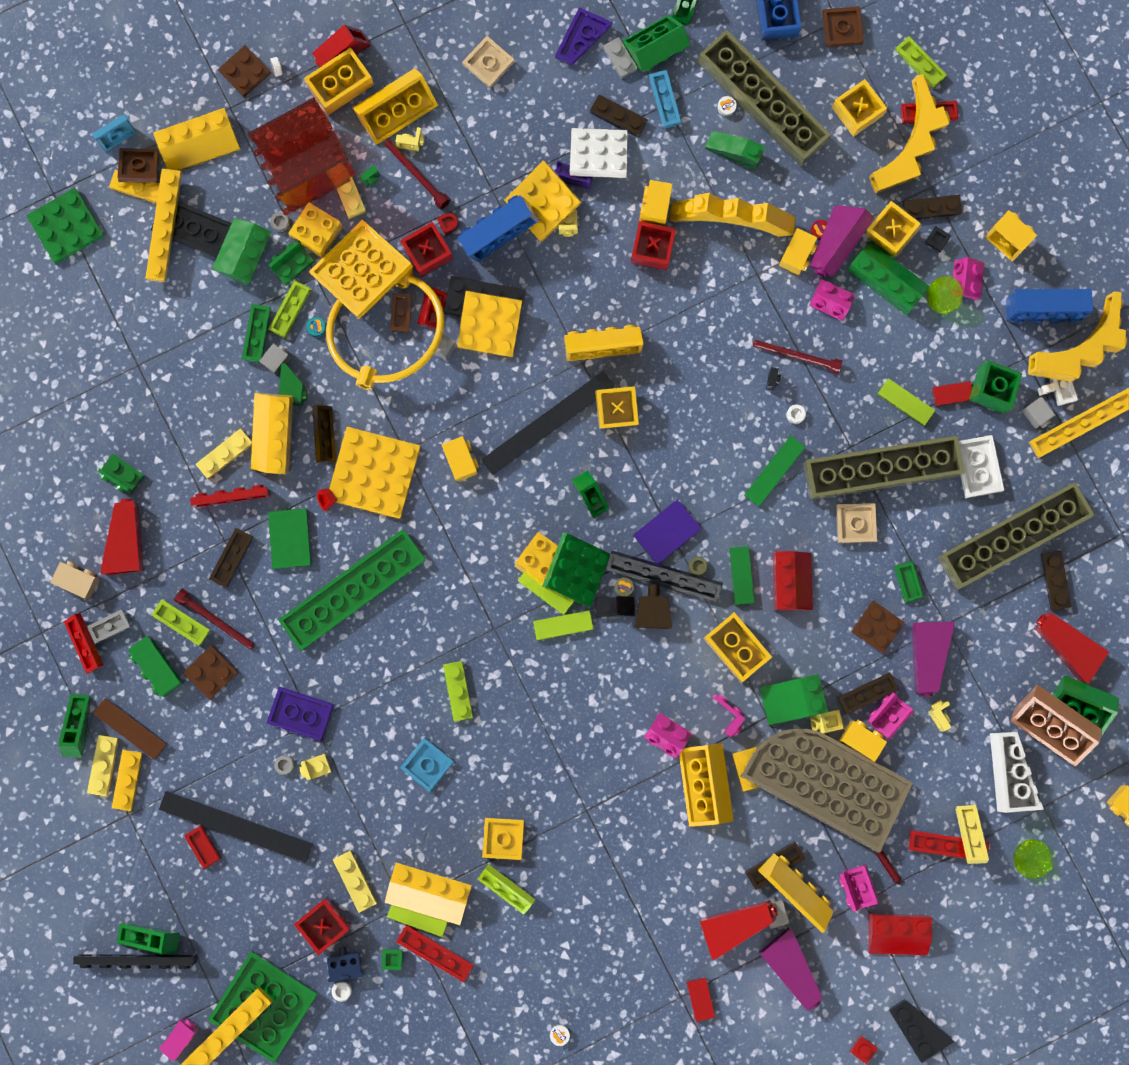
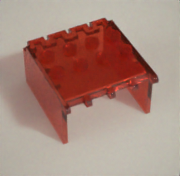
M315 98L247 133L258 147L254 151L255 156L263 155L266 161L260 165L261 169L266 170L269 168L273 175V178L268 180L269 185L272 186L276 183L280 192L276 193V200L282 201L287 208L282 210L284 215H288L307 205L308 202L311 203L351 181L350 177L356 175L343 147L340 146L341 143L335 131L332 130L333 127L328 117H325V112Z

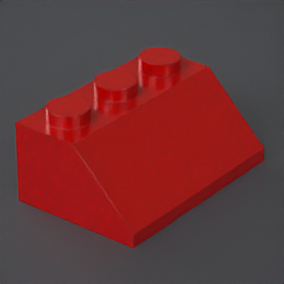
M775 551L773 553L774 611L813 610L811 553L799 551Z
M869 913V954L928 955L932 940L931 916Z

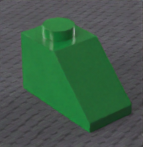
M677 0L672 17L679 22L689 25L699 0Z
M282 363L279 395L293 396V405L304 406V401H307L308 390L305 389L303 383L285 363Z
M588 470L572 479L580 498L593 518L609 509L597 482Z

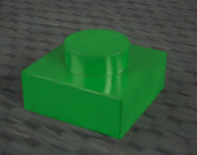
M372 165L359 176L361 183L365 187L374 185L379 180V170Z
M382 949V970H402L403 949Z

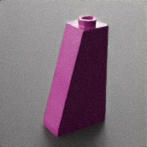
M834 205L810 263V267L815 270V274L826 277V275L834 276L874 219V216L866 208Z
M922 622L912 624L915 693H921V697H932L933 693L939 692L954 622Z
M787 927L764 947L759 954L807 1011L809 1009L814 1010L820 1005L822 996L793 931Z

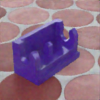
M557 160V166L554 171L564 183L590 190L593 177L570 176V165Z

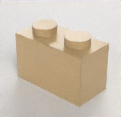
M67 561L66 564L60 562L50 583L90 600L100 580L94 577L96 573L85 569L83 572L77 569L79 565Z

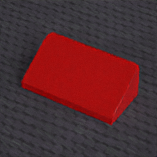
M431 287L438 296L444 311L447 293ZM424 293L417 324L436 329V311L431 299Z

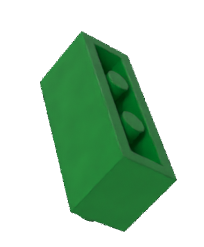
M146 636L128 649L131 653L129 655L130 659L135 665L138 663L142 669L140 671L141 675L145 680H150L153 685L151 689L157 696L166 697L184 684L152 637Z

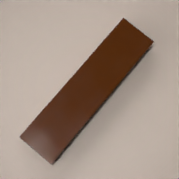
M104 698L93 713L154 760L157 759L167 746V743L107 698Z

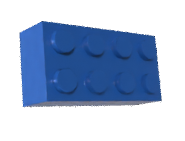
M756 0L762 41L799 36L801 21L798 0Z
M521 195L513 196L508 200V204L495 208L492 211L493 214L487 218L482 217L476 222L475 226L472 228L468 227L460 233L461 235L457 238L470 258L477 262L481 261L540 221L534 209Z
M1015 289L1006 298L1007 321H1013L1015 324L1024 323V321H1032L1034 324L1043 323V321H1050V323H1061L1062 321L1080 323L1093 312L1092 289Z

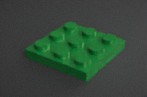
M76 188L69 190L26 215L55 264L104 237Z
M563 532L542 587L582 605L591 607L611 554Z

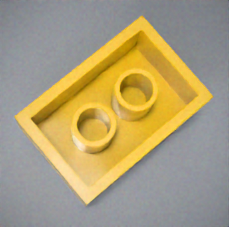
M351 47L304 78L308 89L328 116L374 86L371 75Z
M735 612L703 638L740 683L745 681L772 658Z

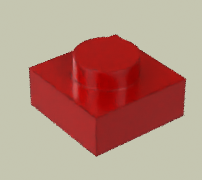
M860 1035L849 1052L867 1065L878 1048Z

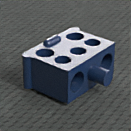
M346 947L339 948L340 956L327 958L328 982L359 978L365 975L362 971L360 953L347 955ZM353 958L356 959V964L352 963ZM343 960H346V966L342 965ZM334 961L337 963L336 968L332 966Z

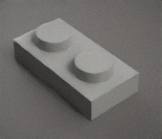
M619 37L603 45L604 52L621 79L637 71V66Z
M121 609L88 625L87 628L94 644H98L131 628V625L124 610Z

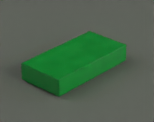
M911 561L894 566L904 603L924 598L914 562Z

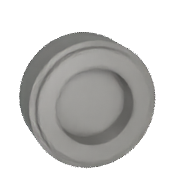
M278 212L271 217L270 223L275 231L284 232L289 228L290 220L285 213Z
M282 755L276 759L274 767L279 774L287 775L294 770L295 762L290 756Z

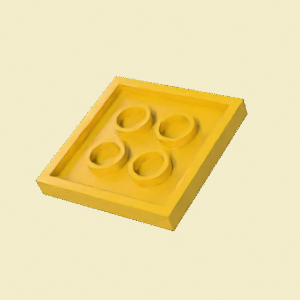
M544 160L504 199L508 204L510 198L521 195L530 203L540 221L529 229L540 242H543L582 203Z
M466 291L457 348L513 357L523 300Z

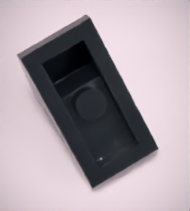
M634 597L596 598V617L635 616Z

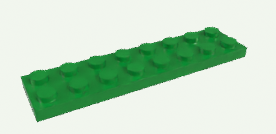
M402 529L282 616L278 621L298 649L303 651L417 568L426 559L404 529Z

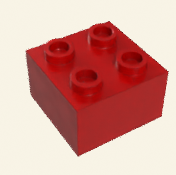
M639 221L631 263L667 271L676 228Z
M433 222L400 240L403 250L420 278L453 260L450 249Z
M328 897L293 924L318 956L352 928Z

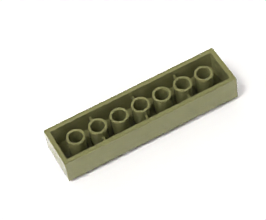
M727 29L700 53L698 63L800 167L828 142L831 134Z
M958 436L809 459L803 463L810 501L959 477L965 473Z
M1074 482L937 556V559L954 589L958 590L1095 515L1078 485Z

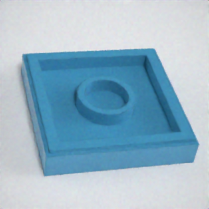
M125 114L92 133L102 149L107 152L136 134V130Z
M424 737L400 768L427 791L431 792L455 761Z

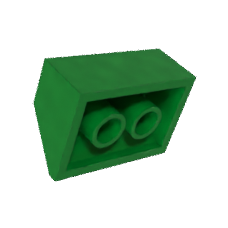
M666 15L622 40L635 65L642 72L652 69L654 65L668 60L673 54L682 52L687 46L691 45L684 25L670 15Z
M234 218L212 270L247 286L251 281L272 231L255 223Z
M1066 675L1063 676L1053 693L1056 698L1101 728V736L1118 714L1119 697Z

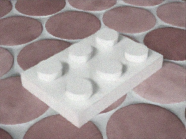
M989 435L959 441L965 472L960 477L965 498L1003 492L1004 487L993 436Z

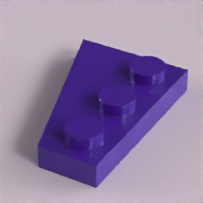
M579 7L555 58L572 66L612 26L613 22Z

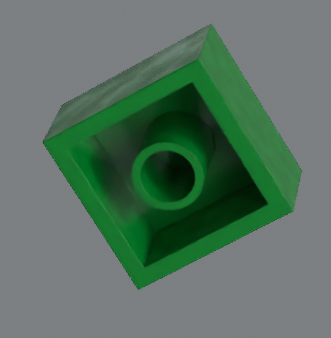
M990 360L978 366L969 401L1000 413L1013 409L1023 373Z

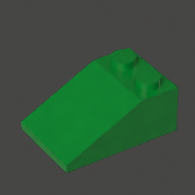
M819 674L759 688L768 725L828 712Z

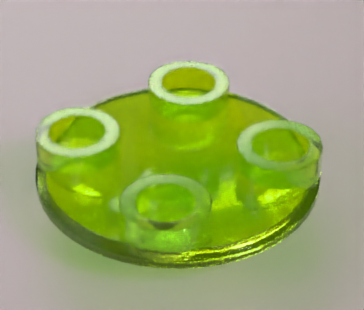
M943 276L937 278L929 286L927 302L933 311L939 314H948L962 305L963 289L957 279Z
M1029 839L1021 842L1015 849L1013 856L1014 865L1022 876L1029 879H1037L1052 869L1051 852L1044 842Z

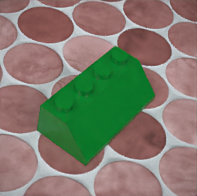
M871 241L863 248L847 270L906 316L930 287Z

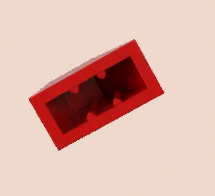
M343 25L312 54L315 57V63L320 68L350 47L357 55L371 46L361 30Z

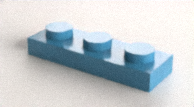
M667 70L649 74L648 77L662 128L681 125Z

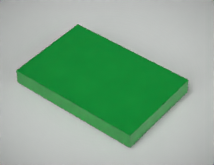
M307 509L268 512L272 569L312 566Z

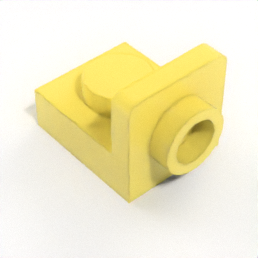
M417 127L415 137L410 134L397 135L396 146L398 149L419 152L420 146L424 145L425 135L422 134L421 128Z
M574 210L559 225V234H563L565 237L578 234L577 210Z
M940 700L931 705L933 709L928 711L940 732L951 728L949 724L951 721L948 715L941 711L950 705L948 701L942 702Z
M839 710L810 716L812 730L822 734L844 729Z
M326 754L302 761V766L299 767L302 777H306L307 781L332 772Z

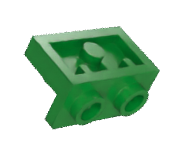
M296 241L295 243L291 242L288 244L283 253L275 255L270 260L269 266L287 286L312 265L314 260L302 248L300 243Z
M113 453L101 469L98 467L96 470L101 473L99 476L107 483L112 481L117 484L115 488L123 494L126 491L132 494L145 476Z

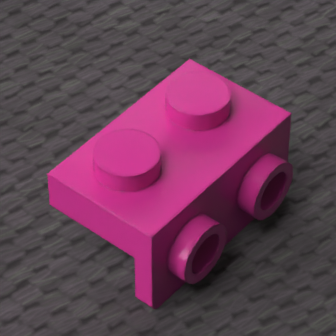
M969 257L955 260L951 296H964L973 300L981 299L984 262Z
M821 279L809 306L843 321L851 307L855 294Z
M893 692L883 699L882 705L878 710H874L870 714L868 722L873 729L882 734L887 740H890L913 714L914 710L900 700Z
M659 713L644 738L650 744L662 749L667 755L677 758L692 733L662 713Z
M867 864L845 870L840 874V884L843 889L845 888L847 894L846 901L853 912L880 902Z

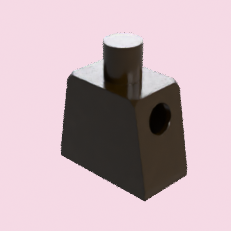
M648 585V596H640L634 628H672L668 597H659V585Z

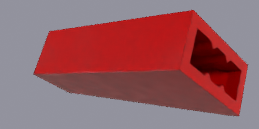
M130 498L121 499L119 503H114L101 565V574L106 576L144 571L139 506L137 502L132 501Z
M1053 613L1042 614L1036 622L1038 626L1035 630L1075 678L1080 682L1089 684L1109 654V651Z
M771 900L703 918L700 924L711 959H717L772 924L776 920L778 913L776 906L772 905Z

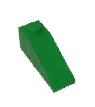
M712 131L705 149L756 170L766 146L750 139Z
M70 694L58 743L63 757H83L87 738L90 695Z
M120 923L117 943L160 954L177 953L180 933L166 929Z

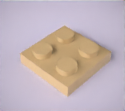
M486 36L465 58L462 65L487 87L491 88L513 65L515 59Z
M875 503L836 505L838 543L877 542Z

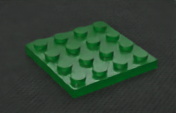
M251 951L208 1018V1021L219 1027L260 986L273 1002L236 1039L272 1063H275L318 993L259 954Z

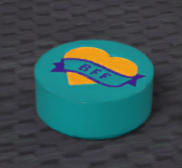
M313 317L307 322L306 328L311 336L320 337L326 331V324L321 318Z

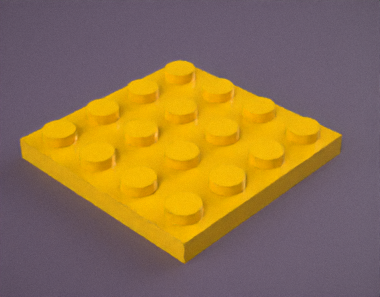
M361 220L309 273L360 319L413 265L365 221Z
M346 427L329 488L338 500L336 503L401 520L421 446Z

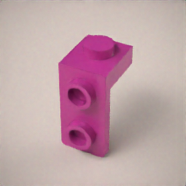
M714 694L711 698L735 717L723 733L728 737L732 735L736 737L742 730L740 725L745 720L742 717L744 713L737 707L731 708L727 704L729 701L721 694L719 696Z
M183 1017L175 1025V1029L159 1050L169 1059L175 1061L200 1029L194 1021Z

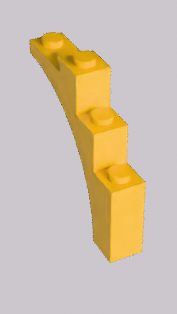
M923 74L916 76L911 81L915 93L916 115L914 127L907 144L896 159L869 176L875 194L917 179L921 175V166L916 159L931 154L935 150L936 143L930 134L945 129L950 124L949 114L944 110V107L936 109V100L934 96H931L929 82L924 78Z
M711 193L695 195L694 199L671 202L669 220L672 222L712 221L759 229L778 237L793 235L796 219L795 216L770 203L752 205L740 198L723 200Z
M1114 291L1106 296L1104 310L1099 323L1082 344L1067 351L1054 353L1036 352L1029 356L1028 375L1072 382L1081 375L1082 367L1080 365L1095 367L1104 360V351L1117 353L1125 349L1127 344L1126 330L1119 329L1122 321L1120 317V310L1123 305V300L1121 299L1122 292Z

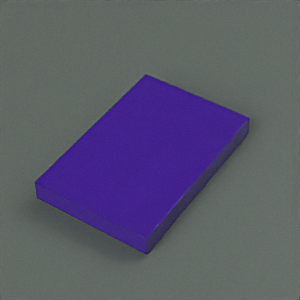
M677 499L637 531L633 537L652 560L659 564L702 528Z
M279 686L267 724L323 741L335 704Z

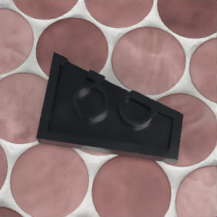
M905 999L888 1009L921 1063L955 1042Z

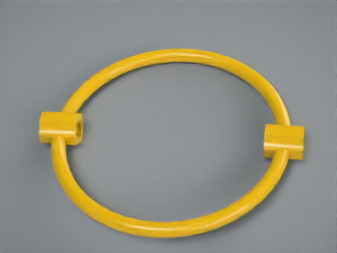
M412 268L395 286L405 289L412 283L421 288L434 305L437 327L429 349L410 367L389 375H378V371L370 366H362L360 372L353 369L342 359L334 342V324L338 312L343 305L338 299L329 314L326 326V339L330 354L337 365L347 374L356 378V385L364 390H372L374 383L393 382L412 375L431 359L441 342L444 332V312L441 302L429 285L421 279L412 276L414 272Z

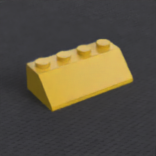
M414 68L354 106L353 110L373 142L378 145L439 105L423 75Z
M225 108L153 132L159 151L169 170L180 171L240 150Z
M626 325L623 329L608 327L605 328V331L590 329L586 333L572 331L568 332V335H564L567 361L642 353L643 349L640 327H635V325Z
M255 393L251 469L275 474H286L289 472L293 396Z
M723 743L684 748L679 754L689 827L734 821Z
M773 854L758 871L818 930L824 933L834 912L829 907L831 903L823 895L819 897L816 894L817 889L810 882L804 883L802 881L804 876L796 868L792 871L788 867L790 862L782 855L778 857L776 854Z
M396 863L385 903L460 925L472 885Z

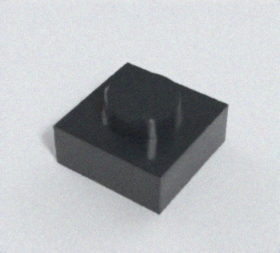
M935 226L926 239L925 244L941 253L952 235Z
M770 368L766 385L767 390L773 391L776 386H779L781 375L778 374L779 368Z

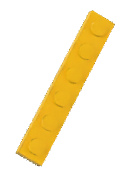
M162 169L145 277L150 281L166 282L182 172L178 170Z
M1129 388L1029 441L1037 458L1046 455L1129 410Z
M259 986L180 1065H209L273 1000Z

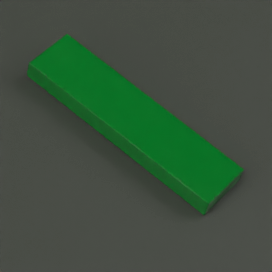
M790 435L744 496L759 507L805 446Z

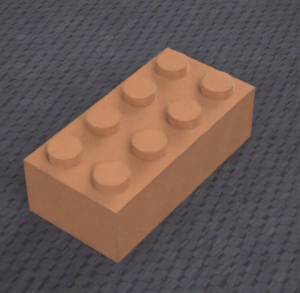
M1038 684L1014 708L1011 722L1074 766L1079 764L1100 743L1101 728Z

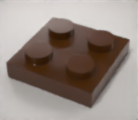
M860 6L823 9L822 18L826 48L863 44Z
M246 45L218 69L219 73L243 98L271 74L270 70Z
M119 149L118 182L157 183L158 149Z
M872 600L851 630V633L881 654H884L905 622Z
M212 645L183 672L209 700H212L238 674L236 669Z

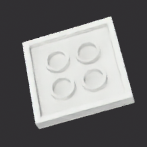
M572 128L570 176L626 178L627 130Z

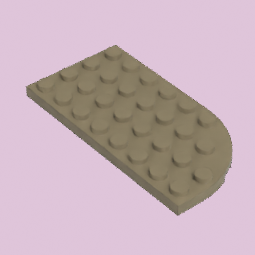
M811 729L784 730L767 738L752 753L740 776L877 853L881 852L913 784L911 781L873 762L871 759L835 739Z

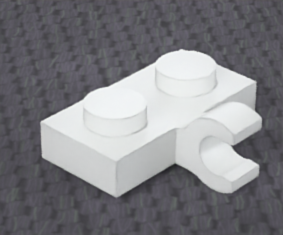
M1049 378L1050 384L1037 389L1039 396L1053 392L1057 406L1073 403L1078 400L1072 382Z

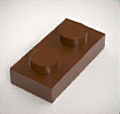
M392 294L391 332L410 333L412 294Z

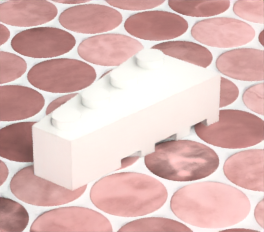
M1018 732L990 733L997 812L1044 810L1037 796L1038 791L1033 784L1030 767L1027 766L1026 756Z

